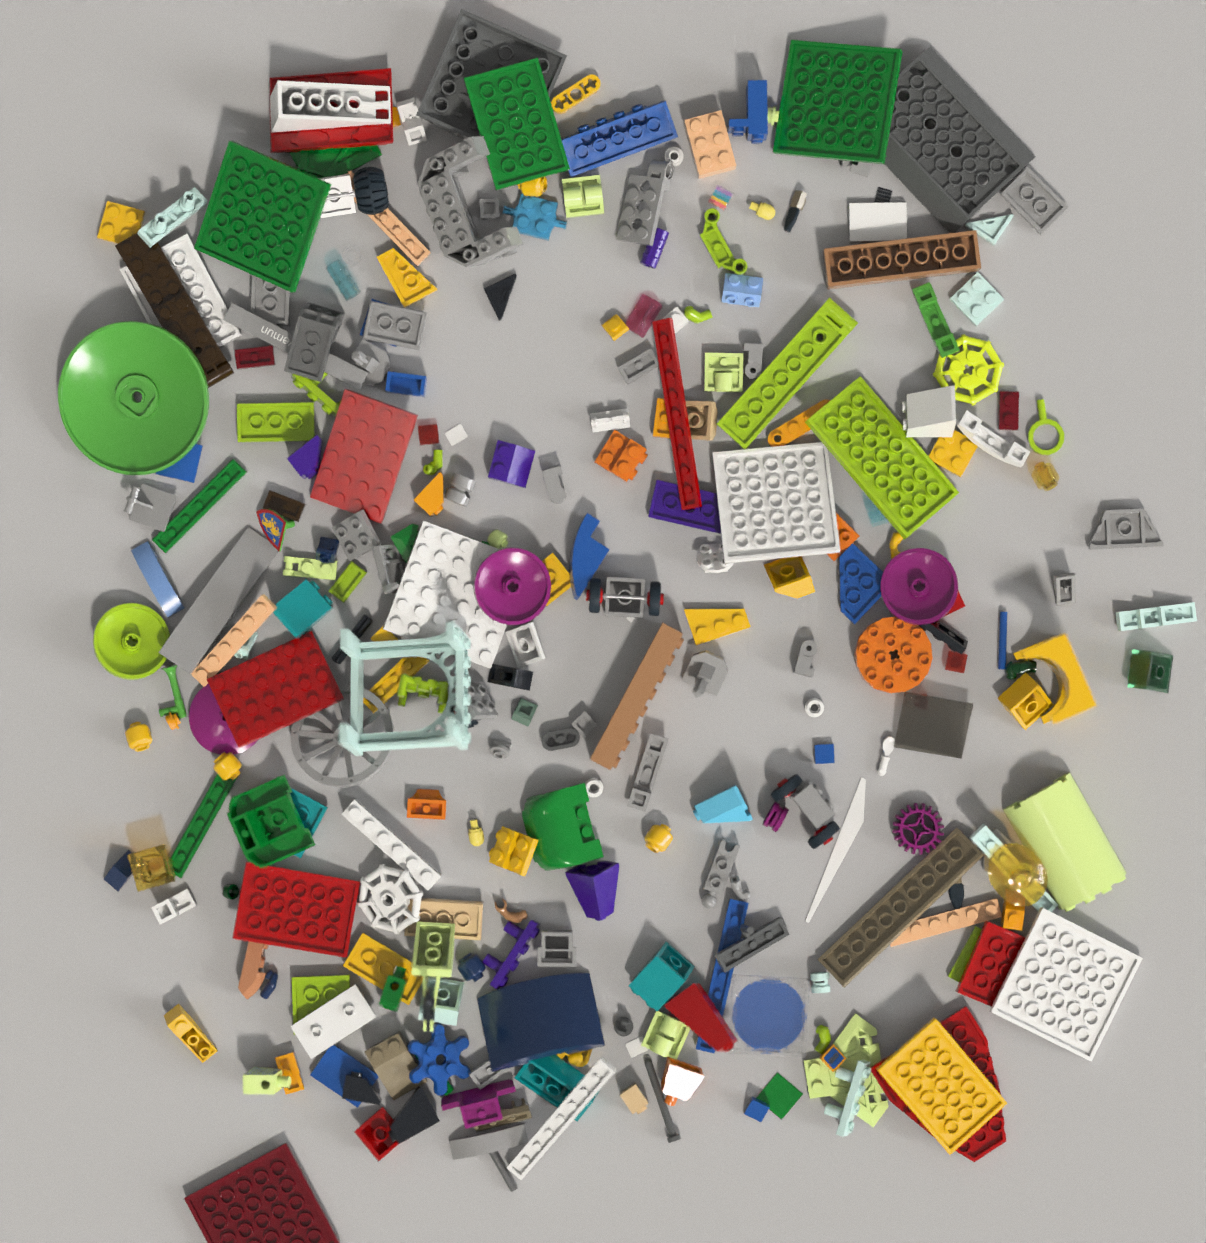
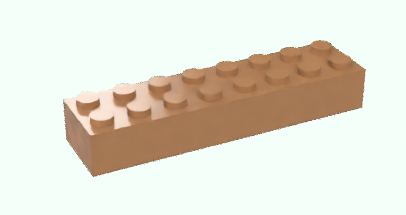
M977 230L825 248L822 252L827 290L977 272L981 269Z
M664 623L661 624L590 760L609 770L612 767L616 769L621 759L618 757L620 751H625L630 743L627 740L629 734H634L639 726L636 723L638 717L644 716L648 709L645 706L648 699L652 700L657 692L654 687L657 682L661 683L666 675L663 670L666 665L670 666L675 658L673 655L675 648L679 649L684 641V638H682L683 633Z

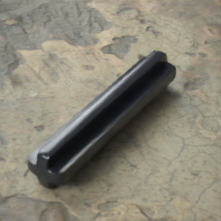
M364 614L351 632L360 639L373 620ZM339 647L331 659L340 665L347 654Z

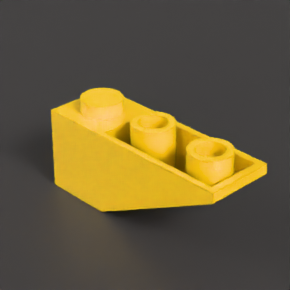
M179 1003L163 1015L167 1026L202 1063L218 1051Z

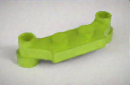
M710 208L705 212L704 231L700 234V238L718 269L722 267L737 275H742L747 270V262L743 259L734 258L717 227L720 214L718 210ZM710 215L715 216V219L710 220L708 217ZM741 265L743 269L739 271L736 269V266Z

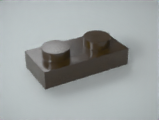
M269 490L263 508L271 509L284 517L299 522L306 504Z

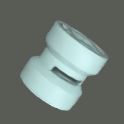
M829 972L810 973V979L813 981L811 993L831 992L830 985L828 984Z

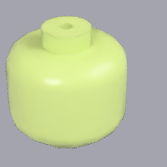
M500 530L492 531L487 539L490 546L500 550L508 544V541H506L507 535Z

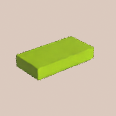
M351 561L329 592L345 603L367 572Z

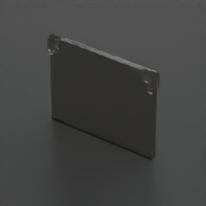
M905 692L894 747L962 759L973 703Z

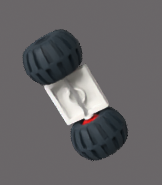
M365 167L358 170L353 176L355 191L352 189L350 174L319 178L332 184L320 218L356 213L355 195L359 211L368 215L381 213L389 206L384 172L379 168Z

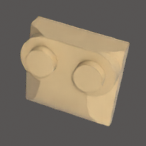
M686 401L691 439L713 441L717 430L718 410L716 403L713 401Z

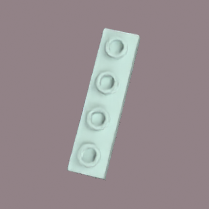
M194 187L190 191L185 192L184 196L162 213H158L153 220L138 230L137 234L149 247H152L207 204L206 198Z
M859 1060L855 1072L842 1067H838L836 1070V1078L851 1084L844 1108L828 1103L824 1110V1114L839 1119L840 1123L836 1133L839 1136H847L854 1129L853 1119L860 1109L858 1102L865 1092V1079L869 1077L871 1067H869L870 1061Z

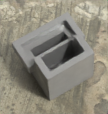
M542 930L541 947H538L537 966L576 967V947H573V930Z

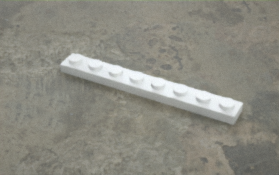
M601 1057L511 1161L507 1169L522 1180L614 1074L616 1068Z

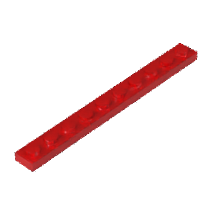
M673 318L652 321L681 509L689 510L702 507Z

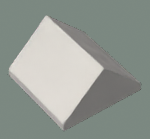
M533 622L505 632L517 668L546 659Z

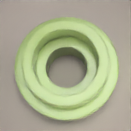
M775 106L768 108V123L774 126V122H778L779 111H776Z

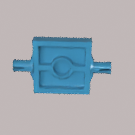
M521 194L516 208L504 206L503 214L513 216L514 222L512 227L517 226L519 234L549 241L554 226L566 229L567 221L556 219L558 203Z

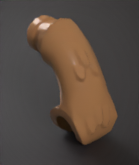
M502 899L504 902V907L499 908L495 902V909L508 921L520 923L528 917L525 910L516 913L509 912L507 910V902Z

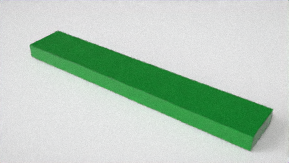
M232 459L167 524L165 532L160 531L152 541L164 553H167L247 472Z
M218 774L216 775L167 863L165 870L179 878L183 877L238 777L234 780L231 778L223 780Z

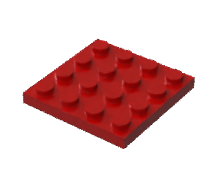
M985 921L956 992L992 1006L1026 937Z

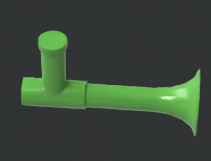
M176 664L160 669L164 670L168 675L175 706L160 708V717L169 715V712L171 714L177 713L178 718L187 717L176 678Z

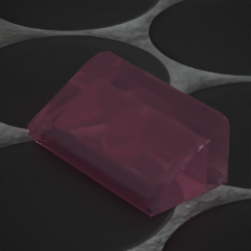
M642 294L625 324L631 332L644 338L652 325V321L655 320L660 312L662 305L658 301Z

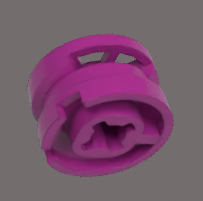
M775 801L762 825L771 827L774 832L778 831L789 809L785 806L781 807Z

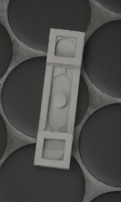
M650 733L629 798L628 807L646 812L669 738Z
M519 1124L502 1130L449 1140L453 1160L523 1145L528 1143L525 1125Z

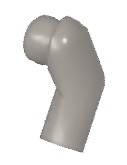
M732 876L730 878L731 886L739 900L745 901V899H750V891L748 889L742 890L739 877Z

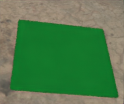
M777 1073L756 1098L769 1104V1110L782 1120L803 1094Z

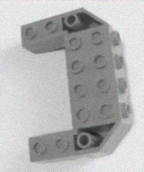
M483 136L470 137L427 158L418 182L420 195L426 205V212L431 219L433 231L440 243V250L445 257L465 267L480 266L501 258L500 255L523 245L517 226L506 227L486 237L479 238L457 178L469 172L467 165L490 154Z

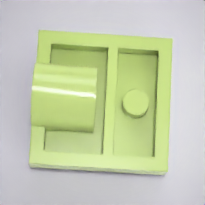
M705 353L704 392H743V353Z

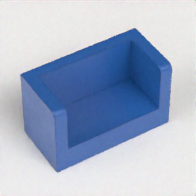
M388 371L385 391L387 393L425 397L427 377Z

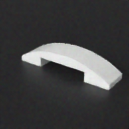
M967 410L964 412L957 426L969 440L1001 461L1017 467L1023 466L1030 451L1015 441L1012 444L1008 443L982 426L980 418Z

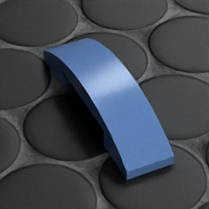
M147 541L132 549V554L143 576L167 617L183 610L185 607L163 571L150 543Z

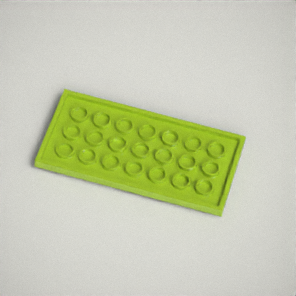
M861 376L805 421L904 540L959 494L958 490L913 437H906V430L902 429V424Z

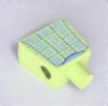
M253 1067L243 1074V1094H275L282 1088H290L291 1077L282 1076V1069Z

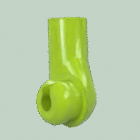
M687 306L684 309L685 317L694 323H700L713 318L710 309L703 312H698L692 306Z

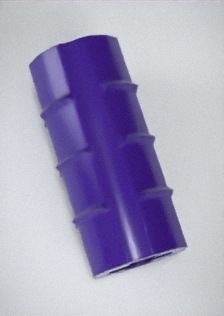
M660 228L656 229L653 246L646 245L640 264L656 269L669 232Z

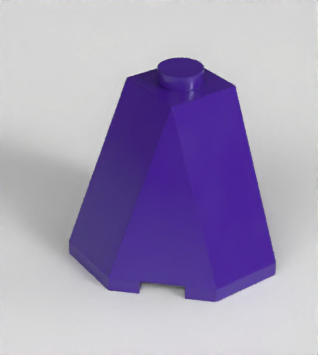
M599 861L597 865L586 867V864H581L565 872L587 918L602 921L614 913L619 863Z

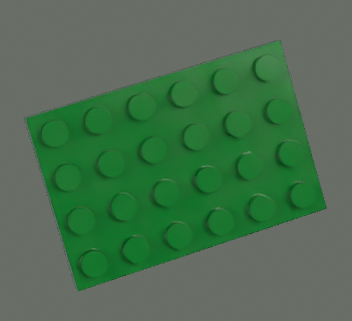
M538 58L464 78L479 135L484 137L490 153L486 156L496 191L570 170Z

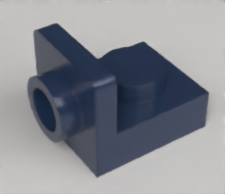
M320 537L319 545L316 549V560L322 563H335L339 541L337 539Z

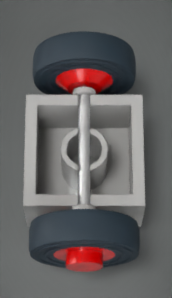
M607 577L606 592L603 594L601 579L591 578L590 590L587 589L586 601H589V612L599 613L600 604L604 598L606 600L605 616L643 618L644 602L646 600L649 607V615L659 616L660 605H663L664 593H661V582L652 581L646 596L645 579Z
M795 774L788 780L784 778L777 784L778 787L770 795L776 802L787 797L793 799L815 827L814 835L807 841L811 848L815 849L822 844L826 845L833 839L832 836L840 829L835 821L821 826L835 815L832 811L835 808L829 800H823L820 796L823 792L816 784L808 783L794 793L796 788L803 782L801 777Z

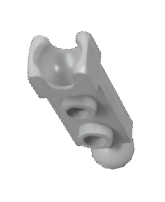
M724 839L720 841L703 888L708 890V894L702 897L701 902L708 909L716 905V894L722 896L740 848L736 844L731 851H727Z

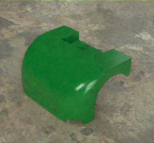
M285 775L230 799L227 815L248 862L251 861L260 868L270 866L315 846L309 829L304 827L290 793H292V790Z
M585 783L530 796L526 799L522 818L527 836L538 840L533 859L535 863L537 862L541 868L545 869L544 871L567 868L604 857L600 840L595 839L586 805V802H589Z

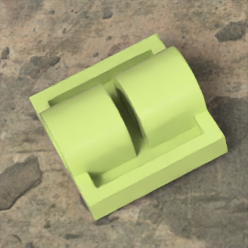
M600 175L562 179L566 218L604 214Z
M658 1010L652 1018L641 1046L663 1057H671L677 1060L690 1028L679 1019Z

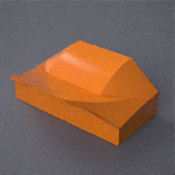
M418 789L412 797L408 798L407 818L446 820L447 800L442 798L439 790Z

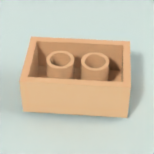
M722 110L684 120V127L699 179L736 169V162Z

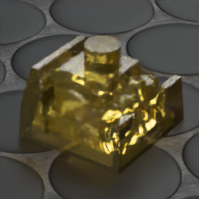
M166 844L127 855L138 892L176 880Z

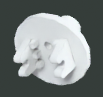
M722 543L703 544L697 553L698 566L705 573L727 572L734 564L724 563Z

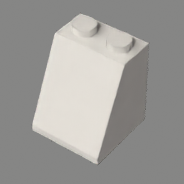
M955 386L906 395V400L902 401V413H905L906 418L902 421V429L906 430V437L953 436L956 424Z

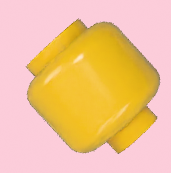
M543 177L518 184V189H521L524 196H541L547 190V178Z
M140 722L130 724V728L125 731L129 748L135 749L136 752L148 749L152 743L149 726Z
M223 752L213 761L215 763L213 769L223 780H228L229 778L234 780L241 774L239 769L242 764L231 752L227 754Z
M665 824L652 825L644 837L645 846L654 853L664 852L673 840V836L670 833L671 829Z

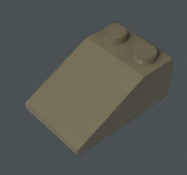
M400 1031L365 1050V1054L393 1100L428 1082L426 1078L422 1079L419 1083L410 1081L409 1073L418 1066V1063L413 1054L408 1051V1045Z

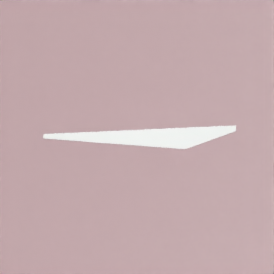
M862 777L806 918L808 923L864 822L866 779Z

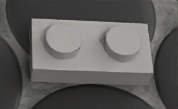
M650 348L619 366L618 370L628 385L657 368L659 362Z
M488 1058L468 1074L481 1090L509 1068L492 1072Z

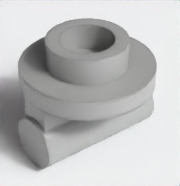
M493 739L490 753L496 759L507 758L512 743Z

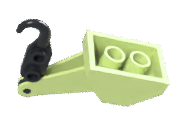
M416 923L412 975L423 976V1031L433 1032L441 977H451L455 924ZM427 976H437L434 997H432V989L427 988Z

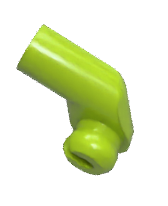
M433 450V460L423 467L425 474L429 476L434 475L442 468L443 450Z
M818 1025L816 1033L819 1034L820 1041L815 1050L823 1054L831 1042V1035L827 1026Z

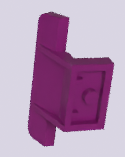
M507 1079L488 1084L481 1090L477 1087L446 1095L441 1099L442 1111L460 1106L465 1129L502 1120L503 1116L498 1096L516 1092L513 1080Z

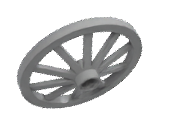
M350 684L338 685L342 694H351ZM363 688V697L378 708L376 712L363 721V729L382 716L385 732H394L391 715L384 703L375 694ZM338 702L333 706L339 726V724H344ZM316 712L313 715L333 731V734L301 730L304 719L292 724L291 746L296 761L306 774L327 786L350 787L367 781L384 766L392 751L381 750L376 760L363 751L362 757L372 765L363 772L354 775L351 753L339 743V727L337 728L320 712ZM349 716V719H348V722H347V724H348L349 726H350V716ZM300 736L333 740L304 756L302 754ZM336 747L322 774L315 771L307 763V761ZM344 749L348 777H328Z

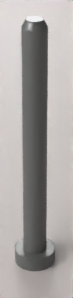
M650 1059L645 1060L644 1064L669 1134L667 1138L668 1143L680 1140L681 1136L676 1134L667 1104L664 1102L665 1099L652 1061Z

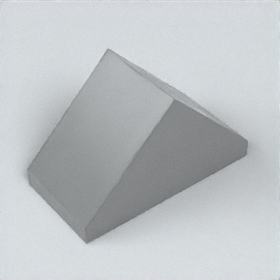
M1075 573L1052 576L1056 605L1076 603Z

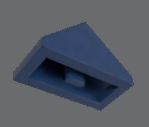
M128 850L112 866L104 880L119 892L143 864V861Z

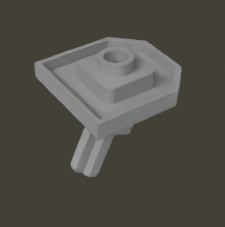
M361 339L355 352L351 353L352 357L348 363L369 373L363 384L372 386L382 383L391 367L388 354L366 340Z
M707 650L693 654L682 681L694 686L692 693L695 694V697H702L705 691L717 696L728 672L724 658Z

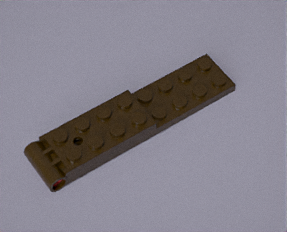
M136 233L115 245L162 328L181 339L198 359L204 371L208 388L234 374L233 369L158 242L149 247ZM197 348L202 349L200 354H196Z

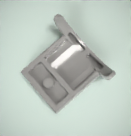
M395 544L373 547L374 559L377 563L378 577L381 581L383 592L385 594L396 593L405 570L402 556Z

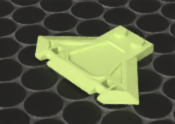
M856 1013L833 1043L847 1058L839 1067L855 1072L859 1060L870 1061L869 1067L881 1061L879 1043H873L872 1036L877 1035V1029ZM859 1038H864L865 1045H860ZM819 1057L803 1060L809 1099L830 1096L845 1106L851 1086L850 1082L836 1078V1070L832 1072ZM870 1072L869 1077L864 1082V1086H866L865 1092L858 1102L860 1109L857 1116L874 1127L889 1106L888 1100L881 1099V1093L884 1092ZM868 1095H873L874 1102H869Z

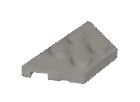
M1141 508L1105 510L1088 548L1091 550L1157 547L1164 545L1155 531L1154 525L1150 522L1145 509Z

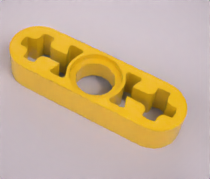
M588 75L555 96L551 102L553 111L557 114H563L596 93L600 89V79L596 75ZM588 80L596 81L595 88L588 87L586 89L588 93L585 94L580 85L583 84V87H586L589 84ZM572 90H580L581 97L579 99L571 98L570 93ZM567 94L568 100L571 102V104L569 105L567 101L563 104V109H561L560 107L556 108V101L559 100L560 102H563L564 100H566L564 95Z

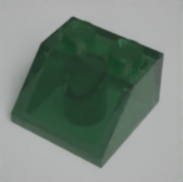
M1132 649L1127 687L1169 693L1174 655Z

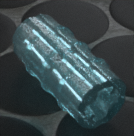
M336 260L326 267L330 277H332L346 301L360 293L356 283L341 260Z

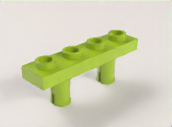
M324 372L322 380L328 375ZM292 374V382L297 388H303L313 402L318 401L322 405L321 408L324 412L336 417L341 400L338 403L334 402L318 387L319 381Z

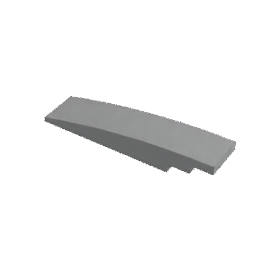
M248 527L158 653L187 673L192 674L278 553V550L267 539Z

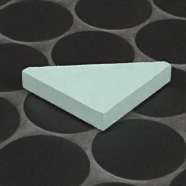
M1010 214L966 223L965 227L971 231L977 230L978 236L994 246L1014 215Z

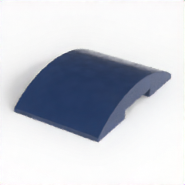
M590 973L560 974L531 979L500 988L477 999L492 1072L528 1064L530 1060L565 1052L568 1055L605 1046Z

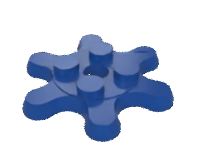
M436 1023L434 1024L433 1032H431L429 1042L421 1043L418 1040H411L407 1046L408 1051L418 1057L419 1064L410 1071V1081L419 1083L424 1078H430L434 1083L433 1090L435 1094L439 1096L446 1094L449 1077L458 1076L461 1079L469 1077L470 1068L462 1064L459 1059L460 1053L468 1048L469 1039L465 1036H459L454 1041H448L445 1037L444 1026ZM439 1054H442L445 1058L441 1065L436 1063V1057Z

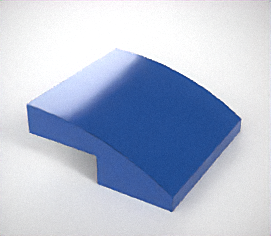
M196 444L176 464L155 474L194 483L203 445Z

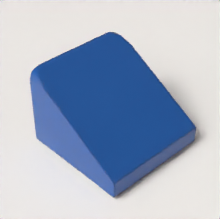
M752 1096L744 1114L762 1122L770 1105Z

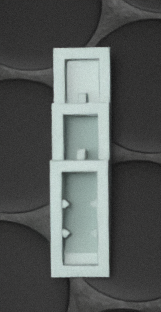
M1195 602L1115 612L1118 631L1197 621Z

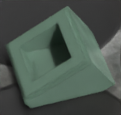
M520 698L511 719L529 726L538 705Z

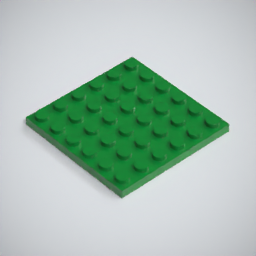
M791 40L773 153L885 164L903 50Z
M229 141L194 249L294 293L296 292L332 184L235 141Z

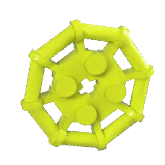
M961 334V337L956 339L958 347L962 345L963 351L955 356L952 354L946 356L951 360L948 371H943L946 357L941 358L939 354L933 377L936 378L942 388L949 386L943 377L949 375L955 390L957 388L969 390V395L955 392V400L969 403L973 406L992 393H997L1004 363L1001 362L993 349L991 341ZM967 344L981 347L982 349L979 352L967 349ZM985 350L994 364L988 365L982 356ZM965 365L973 367L972 375L963 372ZM988 369H994L991 383L986 381ZM981 384H984L987 387L986 389L974 395V389L976 387L980 386Z

